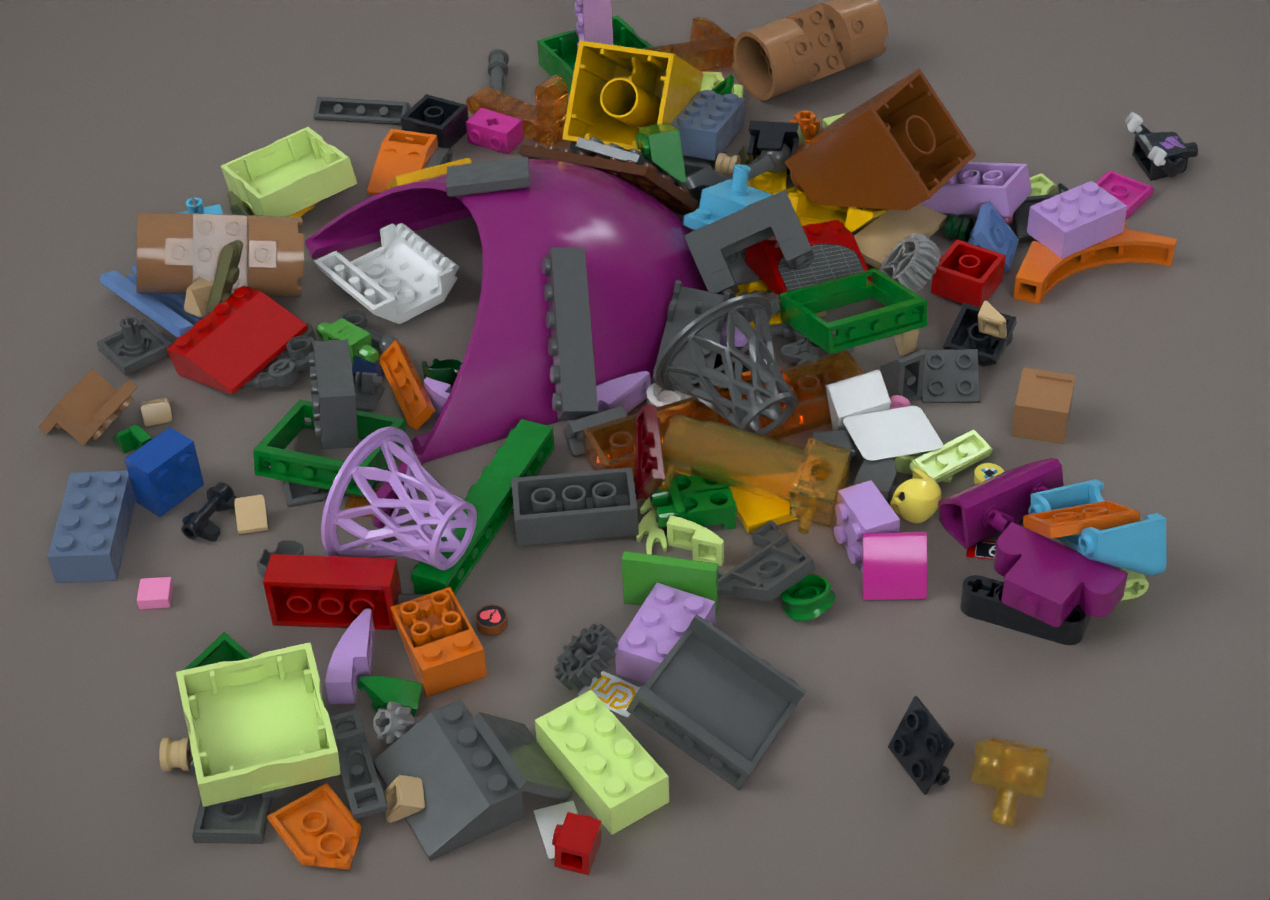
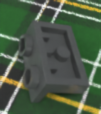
M624 405L570 421L563 431L572 456H580L624 442L627 439L622 422L627 417Z

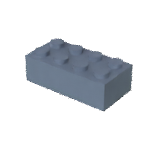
M712 90L700 91L670 123L679 129L683 155L715 161L718 154L724 151L743 128L746 99L738 98L736 94L720 95L715 94Z
M128 470L70 473L47 556L56 583L117 581L136 502Z

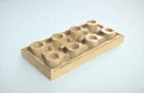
M918 204L908 211L888 210L854 235V238L865 263L879 270L881 268L880 263L884 262L886 255L891 252L892 248L898 245L899 241L903 242L905 237H911L915 233L917 235L923 234L929 238L946 225L948 216L922 204Z

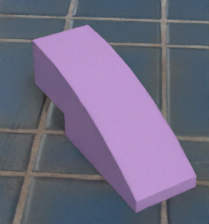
M642 371L628 374L596 386L597 413L624 405L626 414L647 398L646 391L651 385L650 373Z
M364 609L351 623L332 654L325 678L329 705L355 704L358 679L361 676H371L375 637L371 609Z

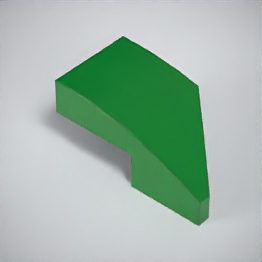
M136 424L113 436V441L123 453L133 449L138 450L152 440L147 432Z
M361 676L357 687L360 691L365 690L373 701L371 706L376 712L381 707L387 709L388 702L401 703L402 707L411 708L410 714L414 717L418 708L422 684L392 677Z

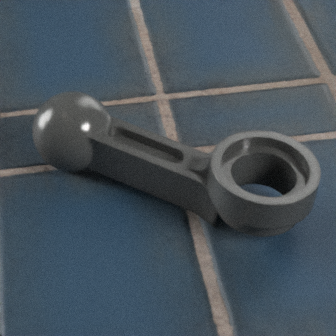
M348 311L340 316V318L371 333L372 347L378 349L381 354L384 353L395 339L399 341L393 336H384L367 327L366 315L362 311Z

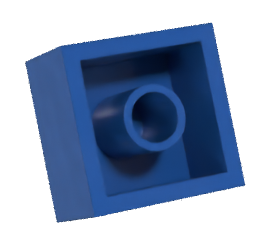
M171 427L124 459L136 503L159 517L204 485L194 441Z

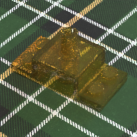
M991 736L977 740L974 752L976 759L971 782L992 786L997 789L991 821L1013 825L1018 794L1043 798L1046 794L1055 751Z

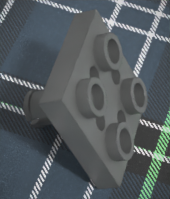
M133 316L126 317L128 325H126L124 319H121V331L97 342L99 351L125 376L168 356L169 354L166 349L172 345L145 319L138 322L137 318Z

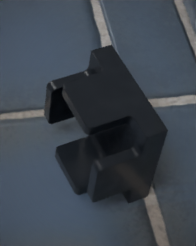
M750 120L748 130L751 138L747 151L750 162L759 158L762 150L782 151L783 144L785 143L790 148L792 156L806 144L799 123Z

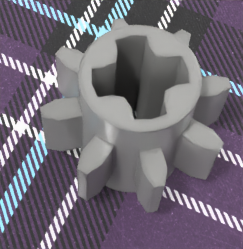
M388 702L387 709L379 708L373 719V727L378 734L377 739L386 740L387 744L392 745L415 726L414 718L410 714L411 708L402 707L401 703Z

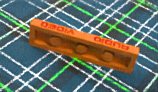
M395 339L378 358V361L408 425L418 430L436 410L404 344Z

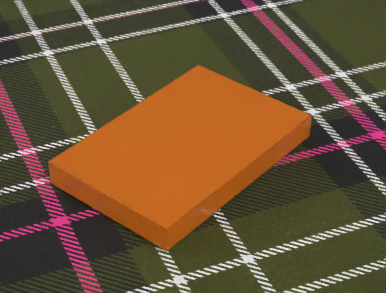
M1111 500L1023 516L1024 528L1050 539L1080 534L1083 529L1088 527L1102 530L1140 521L1139 511Z

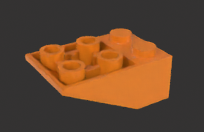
M390 129L381 143L366 191L367 194L376 195L388 190L389 184L396 176L424 169L438 147L437 135Z
M451 587L390 607L418 682L422 684V690L426 698L487 676L484 648Z

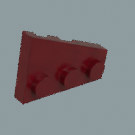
M644 404L636 414L635 494L636 499L647 500L665 480L659 434L660 419L657 417L655 405Z

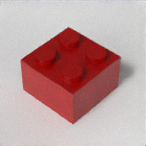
M956 239L939 259L940 264L935 268L936 273L932 275L931 293L962 304L967 303L982 307L983 302L990 298L1003 281L1006 255Z

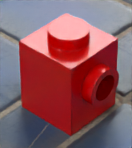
M567 812L563 825L557 824L552 839V845L555 846V867L589 876L601 843L602 821L588 815Z

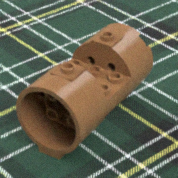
M828 0L740 33L734 43V63H732V67L739 85H743L757 100L766 101L881 56L887 48L884 45L885 37L889 35L887 20L877 0Z
M137 212L136 293L186 294L187 288L199 277L214 282L223 247L235 240H240L243 243L238 264L240 274L238 280L232 286L231 294L236 289L246 286L262 291L267 296L301 297L302 286H297V281L302 280L304 271V233L298 232L300 226L303 225L302 217Z

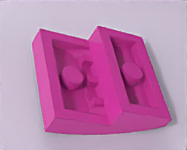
M926 532L862 533L863 600L926 599Z

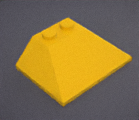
M796 186L784 189L788 194L801 226L839 220L854 234L889 210L853 206L813 205L806 193L800 191Z

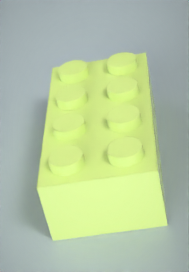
M592 690L535 719L537 742L559 773L595 816L602 821V824L611 835L669 803V776Z

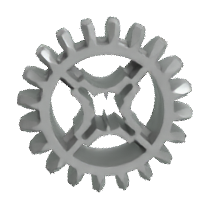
M915 233L911 237H905L903 242L899 241L898 245L891 249V252L886 255L884 262L880 263L881 268L879 271L918 294V291L922 288L924 289L925 284L931 281V276L936 273L935 268L940 264V249L927 236Z

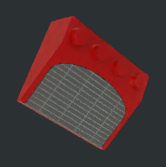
M839 220L802 226L815 259L810 260L812 264L804 269L796 270V268H789L775 235L748 247L744 260L774 294H778V296L785 292L868 270L853 234ZM872 276L866 277V281L872 282Z

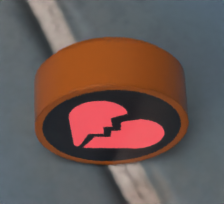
M499 605L483 606L476 613L477 629L485 635L500 634L508 626L507 612Z

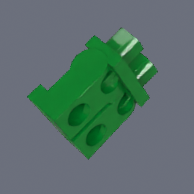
M723 467L681 474L674 477V474L666 475L665 485L659 486L657 491H654L650 496L652 507H656L658 528L667 527L670 515L692 521L703 527L722 524L724 530L736 528L737 505L731 488H729Z

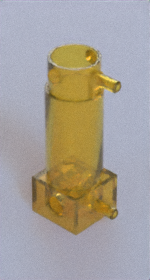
M677 413L669 424L662 446L665 480L660 484L659 489L663 491L669 490L676 472L691 477L693 474L790 504V516L800 519L798 531L807 534L812 523L831 528L836 515L834 506L837 504L838 490L845 488L849 478L851 450L812 438L808 439L806 447L803 448L712 420L705 422Z

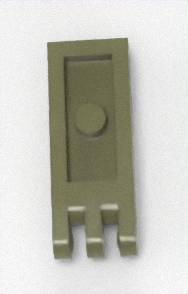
M235 240L223 247L206 309L207 312H212L218 304H221L232 295V286L236 283L240 274L238 264L243 249V243L240 240Z

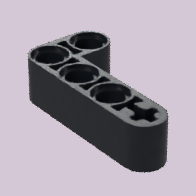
M979 575L969 576L963 581L960 608L965 615L1069 646L1078 644L1082 640L1091 616L1082 611L1080 605H1077L1059 627H1053L1002 603L1004 582Z

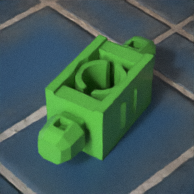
M343 318L332 324L322 322L317 325V335L324 341L348 339L352 366L355 356L373 363L378 360V351L371 344V333Z

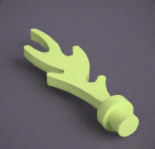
M649 497L640 508L641 514L649 512L638 525L639 535H636V539L640 542L644 535H649L646 542L647 554L652 555L655 542H659L663 552H666L667 541L663 528H658L656 507H652Z

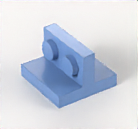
M989 201L981 205L975 227L970 232L968 243L1006 255L1005 273L1011 270L1019 239Z

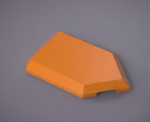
M327 782L266 816L269 823L301 865L350 870L361 836L362 826L356 819H353L352 813Z

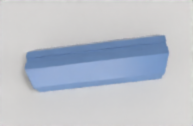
M137 264L133 265L131 269L134 271V275L129 274L128 278H125L115 270L103 273L100 276L99 282L177 338L184 335L195 326L196 322L204 318L184 312L186 294L136 293Z

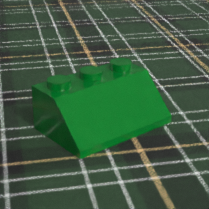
M670 123L638 127L639 134L635 135L637 149L681 183L687 182L679 129Z

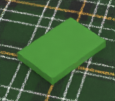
M628 551L623 552L622 578L624 603L642 606L656 583H660L715 601V616H717L719 609L718 563Z

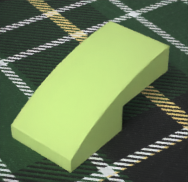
M670 515L667 522L668 546L691 550L693 560L718 563V566H723V539L699 524Z

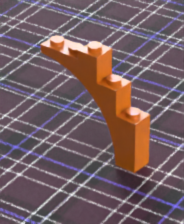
M1125 222L1122 233L1062 259L1040 242L1032 241L1015 278L1013 299L1040 304L1047 292L1058 282L1074 273L1096 266L1127 262L1172 266L1177 239L1127 229V222Z

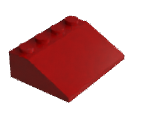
M242 286L236 289L224 302L218 304L206 317L196 322L195 326L188 332L178 337L166 350L178 375L233 395L287 348L286 345L289 340L301 336L309 328L306 323L262 291Z

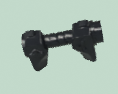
M222 482L218 483L215 487L209 488L207 491L208 502L199 512L190 513L183 518L182 533L192 540L201 537L211 542L217 541L221 533L220 528L210 521L209 518L215 511L235 509L234 500L239 497L234 496L232 488Z

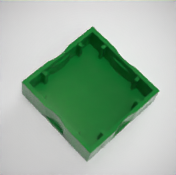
M618 15L612 17L613 45L657 51L647 41L640 38L634 29ZM576 30L563 32L537 41L539 65L569 95L577 57V43L579 42Z

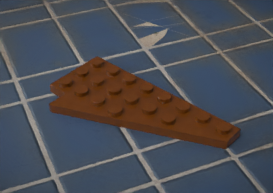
M535 143L533 146L522 144L519 151L520 155L528 157V159H551L571 162L614 175L655 197L671 211L681 215L696 211L699 202L690 196L691 192L689 190L674 185L675 181L672 178L657 173L658 169L649 163L639 165L632 160L622 162L613 157L609 160L598 154L592 157L581 151L576 154L571 150L563 149V151H560L552 146H548L546 149Z

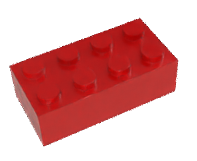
M271 554L263 585L273 626L348 628L364 609H371L376 630H397L390 610L391 606L398 604L399 594L402 593L396 559Z

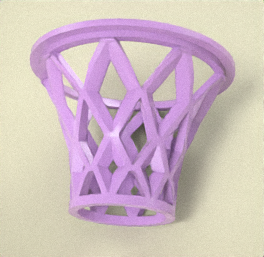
M384 427L363 439L350 453L336 475L324 506L321 539L328 556L365 558L404 556L419 560L440 570H447L459 561L468 548L475 531L477 512L473 504L451 494L421 465L413 451L411 440L404 431L395 427ZM394 442L401 443L405 447L406 451ZM381 447L389 471L375 467L359 466L374 450ZM393 455L407 465L406 475L398 472ZM353 478L371 505L339 510L347 486ZM366 479L389 482L399 499L378 498ZM415 487L424 492L428 500H419ZM380 508H394V511L389 517ZM402 509L409 511L408 514L399 516ZM424 513H429L430 516L425 517ZM373 514L385 526L381 529L368 530L351 518ZM413 519H414V520L416 521V523H417V524H414V525H406V526H400V525H399V524H401V523H404V522H407V521H410V520H413ZM337 525L361 539L340 546L337 537ZM430 525H437V527L432 529ZM455 528H467L462 541L455 535ZM394 536L397 539L390 543L383 541L385 538ZM441 537H446L447 541L442 542ZM367 543L369 544V545L366 546L364 549L355 548V547H358V546H361V545H364V544H367ZM441 552H454V554L446 559Z

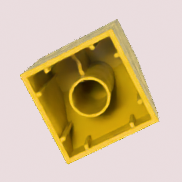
M579 40L562 140L577 143L579 137L588 140L590 137H594L608 146L610 143H614L624 148L625 151L630 152L631 149L638 150L635 135L639 134L638 127L671 123L701 91L704 73L673 53Z

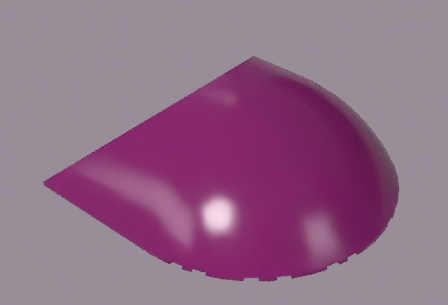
M528 159L530 170L529 187L449 197L446 190L447 173L393 187L360 202L319 229L305 240V245L312 259L334 251L340 252L381 241L380 229L392 223L396 227L399 223H403L411 230L417 231L473 216L478 227L482 245L483 275L480 301L464 360L448 399L432 431L415 436L411 441L414 453L421 455L422 462L425 463L507 438L510 430L515 429L521 419L543 425L559 422L557 411H553L552 397L556 393L555 383H551L550 369L551 366H554L553 356H549L548 341L552 336L551 328L546 326V313L550 311L549 301L544 300V286L547 284V275L542 273V259L547 256L551 247H585L596 386L612 379L642 371L650 373L651 384H653L652 377L667 322L670 301H672L675 281L681 280V286L708 292L684 235L693 232V230L684 226L683 220L655 197L614 175L571 162L551 159Z

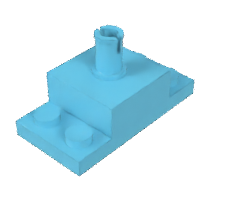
M741 164L734 165L732 180L729 179L703 189L699 209L684 215L683 225L694 230L700 229L764 200L773 194L747 186L751 168Z

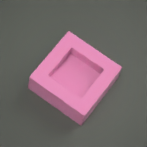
M172 577L140 579L137 595L139 610L170 608L174 586Z

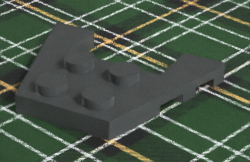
M770 520L751 533L753 544L763 547V549L726 574L718 571L719 595L771 601L814 571L813 559L797 543L789 541L788 535L784 531H779L777 524Z

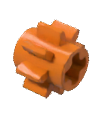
M800 111L794 115V120H790V123H799L804 139L811 140L816 136V132L820 131V120H816L817 115H814L811 111Z

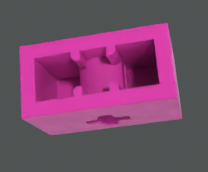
M480 108L466 121L468 143L509 154L524 140L522 119Z

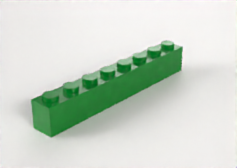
M521 419L515 429L510 430L507 440L502 447L496 450L493 460L488 466L484 467L481 477L475 485L473 484L470 487L468 495L464 499V501L473 504L477 512L476 527L468 548L459 561L447 570L437 569L421 561L419 564H416L411 572V581L413 582L415 594L427 595L451 587L454 595H456L514 510L511 478L537 476L554 451L553 427ZM455 528L454 533L460 541H462L467 528ZM441 537V541H447L446 537ZM441 552V554L448 559L454 552Z

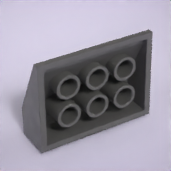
M462 699L430 712L373 760L374 767L386 788L399 775L421 778L425 808L405 817V820L429 861L524 818L522 792L517 788L473 724L472 720L474 718Z

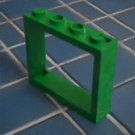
M876 268L779 294L781 320L829 354L928 326L927 300ZM872 275V282L866 281V277ZM874 298L886 306L828 323L816 315L819 312Z
M299 399L253 449L255 475L330 490L336 475L345 461L285 449L303 428L315 430L312 402ZM356 410L358 438L365 439L374 431L384 427H395L406 433L405 419ZM305 418H311V422L305 421ZM394 442L401 448L404 447L401 443ZM381 447L374 450L359 467H375L386 470L388 465ZM352 478L345 493L364 497ZM366 479L371 487L376 482V480Z

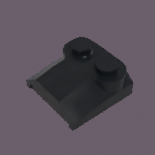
M963 303L943 345V349H978L979 366L984 367L997 364L1005 347L1012 342L1013 330L1017 324L1016 317L1000 313L1006 319L1007 336L1003 339L980 332L978 328V313L981 307Z

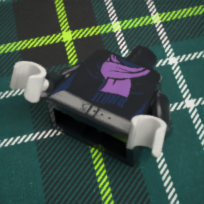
M1131 112L1126 118L1125 123L1128 130L1135 134L1132 155L1150 181L1168 176L1174 177L1179 173H1183L1187 168L1188 158L1198 155L1197 144L1195 142L1184 143L1175 132H1151L1144 125H1140L1143 119L1138 114Z

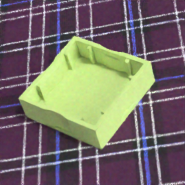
M309 127L221 165L229 192L232 191L257 216L287 217L357 184L350 158L335 146L327 144L319 134Z
M311 642L264 652L244 660L223 661L176 672L203 807L341 775L338 750L329 714L323 703L321 683Z

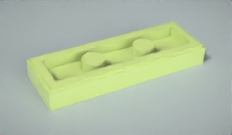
M973 429L945 443L942 448L932 450L912 460L909 468L912 471L913 468L921 469L939 483L989 457L993 449Z

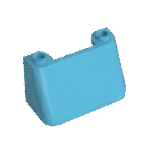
M1094 479L1032 493L1029 514L1104 501L1100 490L1105 489L1104 483ZM1158 513L1146 515L1144 521L1102 530L1088 527L1083 529L1080 534L1057 538L1088 559L1129 571L1153 576L1163 573L1166 569V518Z

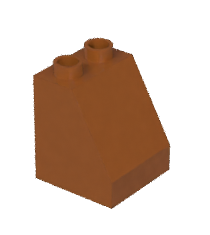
M919 68L832 122L789 157L785 164L790 170L793 184L800 191L806 193L813 205L853 206L858 208L908 211L931 198L972 160L976 153Z

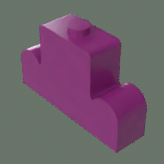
M1013 522L1003 531L996 542L994 569L998 574L1004 576L1002 603L1053 627H1059L1077 605H1080L1082 611L1089 616L1105 617L1113 611L1124 597L1128 573L1108 564L1088 559L1072 548Z

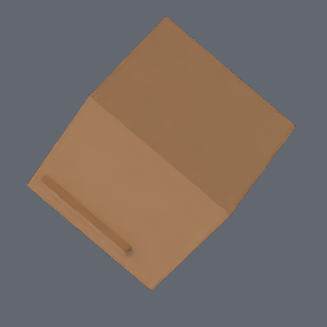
M1023 367L1015 402L1011 436L1064 444L1076 375Z

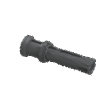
M495 49L488 56V62L490 63L488 74L491 76L490 100L493 103L499 104L501 100L504 101L505 77L508 74L507 64L509 56L504 50Z

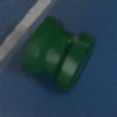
M952 213L947 220L944 237L949 240L956 238L968 242L973 228V219L969 217L962 219L957 214Z

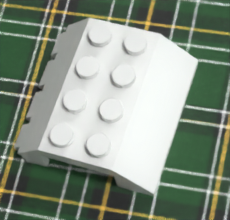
M392 223L381 228L382 247L351 262L337 251L314 261V266L371 313L397 324L408 321L444 302L458 278L455 274L459 269L456 263L445 257L443 253L403 223H399L397 227Z

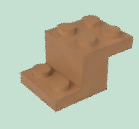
M91 369L58 402L39 425V428L46 434L54 427L58 430L63 428L83 446L90 438L96 441L132 403L134 399L130 395L136 390L137 386L128 380L117 391L96 371Z

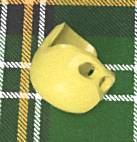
M913 468L912 478L897 487L890 506L903 519L912 523H923L932 517L939 508L938 502L941 500L942 495L940 486L930 475L921 469ZM904 492L905 496L903 501L899 500V495Z

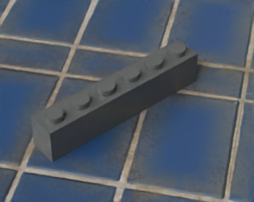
M551 247L547 256L542 259V273L547 275V284L544 286V300L549 301L550 311L546 313V326L551 328L552 336L548 341L549 356H553L554 366H551L550 380L551 383H555L556 393L552 397L553 411H557L558 421L577 420L598 412L585 247Z

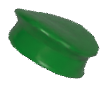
M808 574L802 581L795 583L782 592L780 597L783 600V610L788 617L794 621H808L825 613L834 603L836 594L831 590V585L827 579L820 575Z

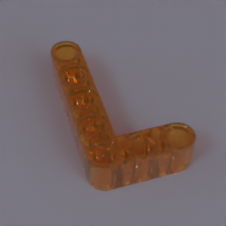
M696 17L692 21L689 42L646 48L645 50L673 53L699 71H707L732 66V63H734L733 50L736 39L713 21L703 17Z
M553 75L535 88L536 106L490 87H483L468 97L466 105L473 115L480 108L522 119L524 137L547 147L554 146L563 137L568 108L567 84L559 75Z

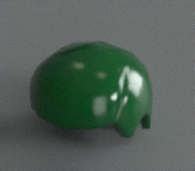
M434 358L432 364L428 366L427 362L423 361L424 379L427 377L450 384L452 389L462 362L455 359L439 361L437 358Z

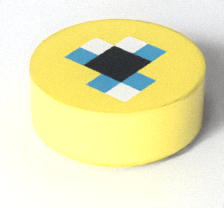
M993 463L981 464L975 469L974 483L976 485L1003 473L1004 470Z

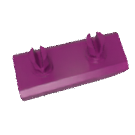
M1057 458L1032 462L998 474L946 497L938 502L939 521L957 542L965 549H968L999 532L1003 533L1011 522L1019 525V522L1023 520V516L1029 514L1032 493L1063 487L1062 465Z

